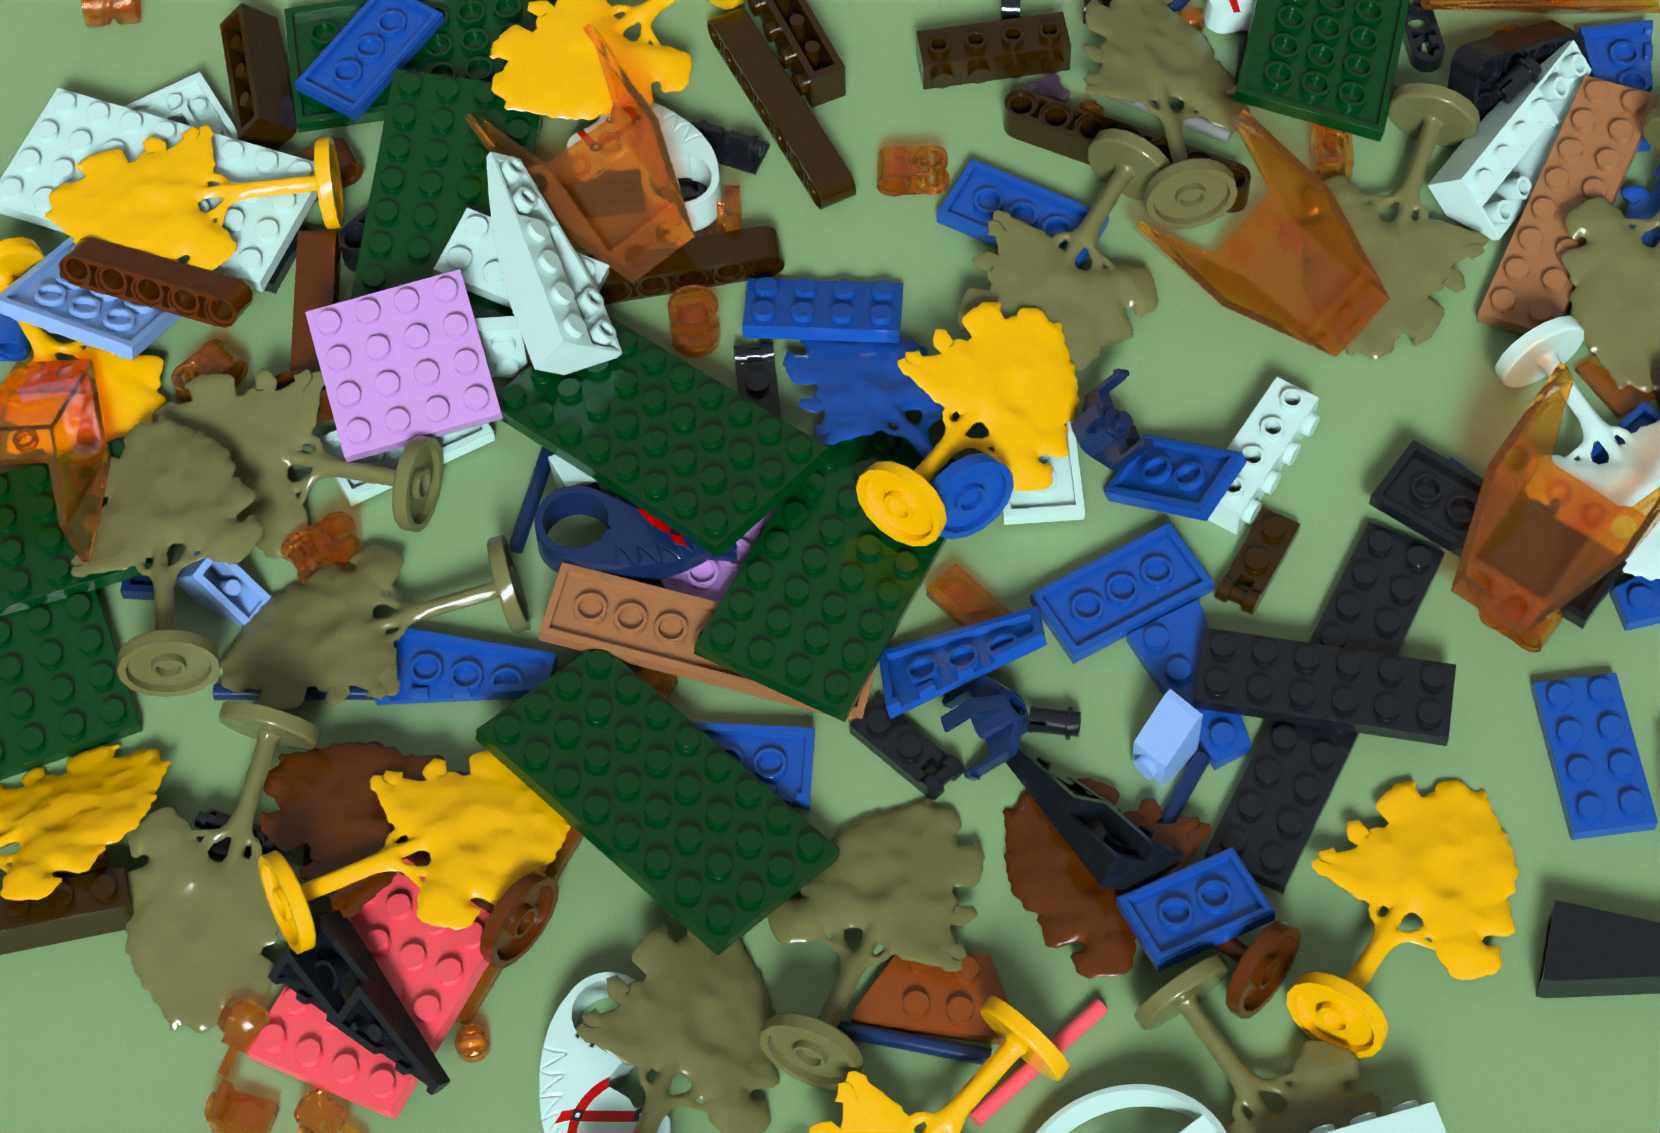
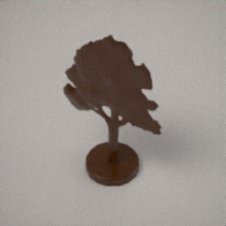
M361 741L347 742L342 745L331 743L327 748H314L306 752H293L291 754L281 753L278 756L280 760L279 765L269 770L263 788L266 795L275 798L280 810L272 813L261 812L258 815L260 816L261 831L281 851L290 852L306 843L311 847L309 856L312 862L299 869L300 879L310 881L380 851L385 846V840L389 833L395 830L393 824L389 823L386 818V813L380 805L377 793L371 790L370 779L372 776L384 775L385 771L388 770L403 772V778L426 781L422 774L425 766L434 758L444 760V757L441 755L417 756L414 754L404 757L398 748L384 746L378 741H370L368 743ZM457 771L462 776L471 774L470 772ZM407 835L401 836L396 843L406 842L408 840ZM417 851L402 858V860H410L416 866H428L431 862L430 854L424 851ZM398 871L381 872L335 890V894L328 896L331 901L332 910H339L343 918H350L360 913L366 903L376 897V894L384 887L391 884L394 876L397 874L406 875ZM532 871L511 885L496 905L479 898L470 899L475 905L490 913L480 940V953L485 961L496 968H506L516 963L530 950L542 935L558 902L559 886L556 879L545 872Z
M1090 778L1076 779L1116 806L1120 796L1117 789ZM1025 791L1013 809L1005 808L1003 811L1007 852L1003 856L1007 863L1008 881L1012 885L1010 891L1013 896L1021 900L1026 911L1038 914L1037 922L1042 927V935L1046 946L1049 948H1059L1074 942L1084 944L1082 950L1073 952L1070 956L1078 974L1089 979L1116 977L1126 974L1133 967L1136 937L1117 908L1116 897L1130 891L1101 887L1029 792ZM1154 798L1142 799L1138 811L1122 813L1137 828L1140 825H1145L1153 830L1151 840L1157 844L1175 845L1184 852L1179 862L1144 885L1185 868L1201 843L1209 839L1212 829L1209 823L1200 822L1198 817L1181 816L1180 823L1158 824L1157 822L1162 816V812ZM1275 921L1264 928L1249 946L1234 938L1214 947V949L1238 963L1226 992L1225 1003L1231 1013L1241 1019H1249L1272 999L1284 982L1298 952L1301 934L1297 927L1287 921Z

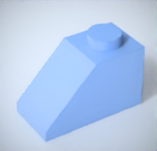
M208 557L184 567L178 573L175 581L200 606L241 628L242 625L251 621L253 615L271 598L237 564L229 565L226 562L212 561Z
M1171 689L1163 696L1135 739L1132 753V762L1136 770L1146 779H1154L1162 787L1193 758L1198 749L1203 714Z

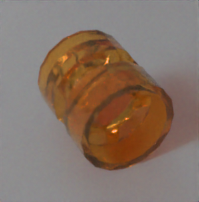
M81 0L82 13L88 28L110 25L112 18L119 25L141 22L140 0Z
M687 285L677 289L670 296L667 304L672 345L676 351L684 356L692 358L704 357L712 353L719 346L721 340L717 297L713 291L705 286Z

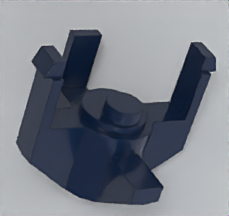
M1114 369L1111 376L1086 394L1082 414L1071 422L1072 431L1082 450L1112 470H1122L1144 452L1150 451L1154 446L1153 439L1143 438L1131 448H1128L1127 444L1135 443L1140 439L1136 426L1133 425V419L1126 411L1120 412L1114 408L1109 394L1111 390L1130 375L1126 369Z
M983 675L953 695L947 694L942 699L943 706L952 709L940 717L944 731L949 732L971 718L976 733L980 738L986 740L991 755L965 771V778L972 781L981 780V776L1017 755L1021 736L1028 732L1027 707L1018 693L993 678Z

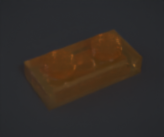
M956 563L926 588V596L961 627L1012 613Z

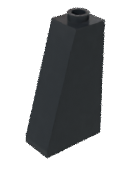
M1555 900L1548 918L1536 997L1568 998L1660 994V922Z

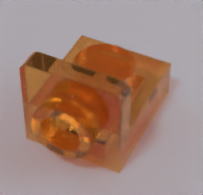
M724 185V201H717V218L710 225L703 228V236L742 229L740 185Z
M222 1080L218 1091H213L209 1095L204 1115L213 1133H270L280 1108L277 1102L236 1091L232 1082Z

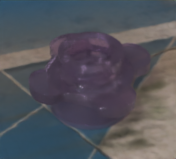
M1048 74L1046 78L1038 82L1031 81L1026 86V90L1064 103L1070 99L1069 90L1062 87L1060 77L1056 74Z

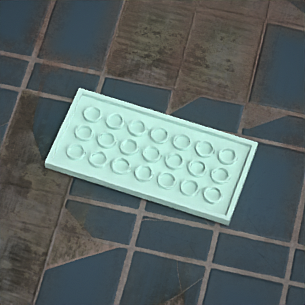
M57 88L0 179V214L64 233L60 226L55 225L52 220L45 218V213L51 211L52 208L49 201V194L62 183H74L86 177L81 170L75 169V165H78L88 155L112 149L123 150L128 163L136 161L140 154L146 152L142 142L149 136L166 141L167 149L181 141L183 139L181 133L186 132L192 126ZM214 133L211 138L216 164L213 168L214 173L226 176L231 182L241 183L315 175L314 161ZM208 182V186L219 185V182ZM317 192L256 197L233 203L226 211L222 228L229 232L232 240L237 243L235 253L213 272L240 279L250 289L263 292L317 198ZM223 197L201 200L198 203L200 211L206 213L213 210L222 202ZM184 255L178 262L186 264L190 259L189 255Z

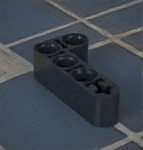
M1547 20L1465 43L1456 50L1452 57L1447 88L1469 99L1478 109L1481 122L1498 102V97L1494 93L1492 85L1516 66L1515 61L1518 58L1524 59L1526 56H1530L1540 65L1566 42L1571 40L1575 41L1582 53L1585 42L1582 34L1554 20Z

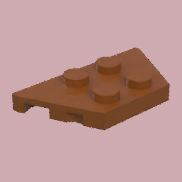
M966 951L968 957L962 960L963 969L958 972H945L941 967L902 960L899 956L894 955L852 1011L851 1022L913 1034L1001 1045L1004 1041L990 1028L981 1016L980 1006L989 996H996L1007 1004L1009 1003L990 954Z

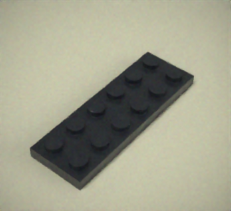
M1415 440L1410 443L1370 497L1369 505L1582 629L1617 582L1627 565V562Z
M1204 627L1193 707L1447 746L1456 664Z

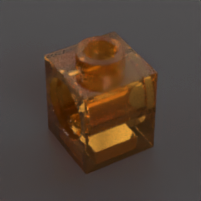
M1312 125L1309 142L1312 184L1321 183L1328 178L1338 175L1347 177L1351 182L1354 165L1352 134L1321 125Z

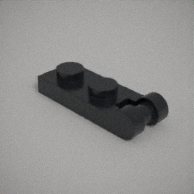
M773 342L761 343V347L745 348V344L734 345L738 393L781 418ZM763 363V369L748 370L747 364Z
M879 698L865 710L863 719L856 718L849 725L850 734L933 801L944 793V786L950 780L956 781L965 772L963 765L956 757L943 752L900 715L890 719L885 703ZM930 765L937 769L933 774L925 773L924 771Z

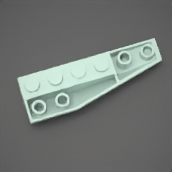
M1574 40L1566 42L1540 64L1542 73L1539 75L1537 83L1531 82L1509 104L1501 100L1479 123L1475 135L1464 139L1427 186L1446 216L1474 231L1481 232L1494 241L1499 240L1525 208L1585 75L1589 76L1591 73L1590 66Z
M490 152L486 156L488 194L500 270L510 306L534 369L566 375L618 358L623 352L616 337V331L605 309L604 300L521 159L513 156Z

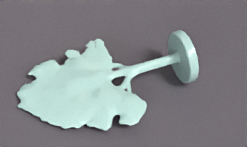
M1562 316L1546 321L1512 343L1499 358L1495 366V372L1502 384L1510 388L1524 387L1548 376L1580 421L1584 437L1583 442L1566 457L1560 455L1533 456L1525 468L1523 492L1529 501L1535 502L1543 508L1548 507L1553 498H1558L1560 508L1553 520L1626 561L1627 565L1623 570L1624 573L1643 576L1650 581L1656 578L1660 579V420L1653 424L1642 426L1634 433H1630L1627 429L1620 426H1610L1603 421L1563 367V364L1581 346L1584 340V328L1572 316ZM1618 435L1623 438L1625 444L1620 445L1615 436ZM1599 441L1608 452L1609 461L1607 463L1598 465L1592 462L1591 452L1594 442ZM1577 456L1580 457V460H1579V461H1576V460H1574V459H1575Z

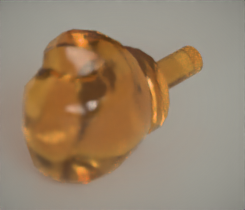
M240 1000L232 1007L224 1006L217 1024L219 1029L225 1033L221 1042L230 1047L217 1073L228 1077L239 1052L242 1051L249 1055L248 1051L259 1037L258 1032L269 1025L270 1016L260 1005L248 1000Z
M319 1088L307 1091L299 1100L293 1115L296 1123L299 1125L298 1133H363L347 1123L350 1112L343 1109L342 1105Z

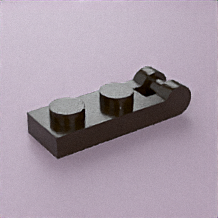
M1263 508L1226 576L1221 580L1215 594V599L1224 603L1230 600L1241 605L1242 611L1253 615L1295 541L1301 524ZM1238 583L1250 587L1249 591L1238 587Z

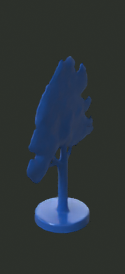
M900 335V343L800 340L806 346V355H797L791 351L786 352L787 355L784 358L783 365L791 381L797 385L816 384L818 387L814 392L813 398L800 399L797 406L812 413L824 411L825 416L822 424L814 425L813 435L819 437V442L824 445H836L839 441L873 435L876 431L882 430L886 434L901 437L908 441L924 459L935 447L930 439L928 430L931 425L943 418L942 412L944 407L939 403H935L922 388L917 386L910 376L904 375L898 366V360L905 358V352L919 350L922 356H929L927 348L916 343L912 337ZM906 411H921L923 418H921L920 423L913 425L905 417ZM957 411L953 413L952 418L958 419L960 417ZM888 423H895L897 429L889 427ZM987 453L967 455L951 464L947 462L931 483V486L937 491L945 505L947 522L940 537L947 539L968 537L984 529L1003 511L1010 500L1014 483L1013 474L999 457Z

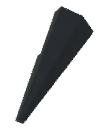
M1019 746L1017 755L1006 761L1012 772L1101 887L1132 891L1180 861L1184 853L1180 848L1175 845L1157 844L1151 840L1153 830L1145 825H1140L1137 828L1120 813V808L1072 776L1067 778L1055 776L1049 772L1051 762L1045 758L1038 757L1035 760Z
M339 910L318 916L314 922L316 946L300 954H296L291 948L286 949L267 977L274 984H285L296 992L295 999L302 1004H313L327 1014L326 1021L371 1053H382L396 1063L394 1069L402 1075L411 1074L426 1084V1092L430 1095L441 1091L450 1083L449 1077L350 920L343 918Z

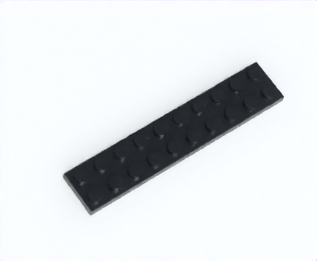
M1368 522L1309 643L1398 656L1442 564L1445 552ZM1270 720L1208 845L1204 859L1233 847L1256 883L1284 894L1360 733Z

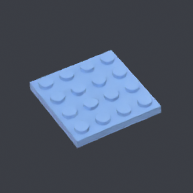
M71 236L0 293V314L130 360L135 359L182 317L68 283L60 273L59 263L76 245L73 243Z

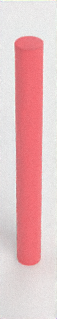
M1095 999L1051 1038L1050 1041L1063 1053L1108 1012L1106 1006L1099 999ZM1027 1062L1023 1063L977 1104L969 1113V1117L977 1126H981L1040 1072Z

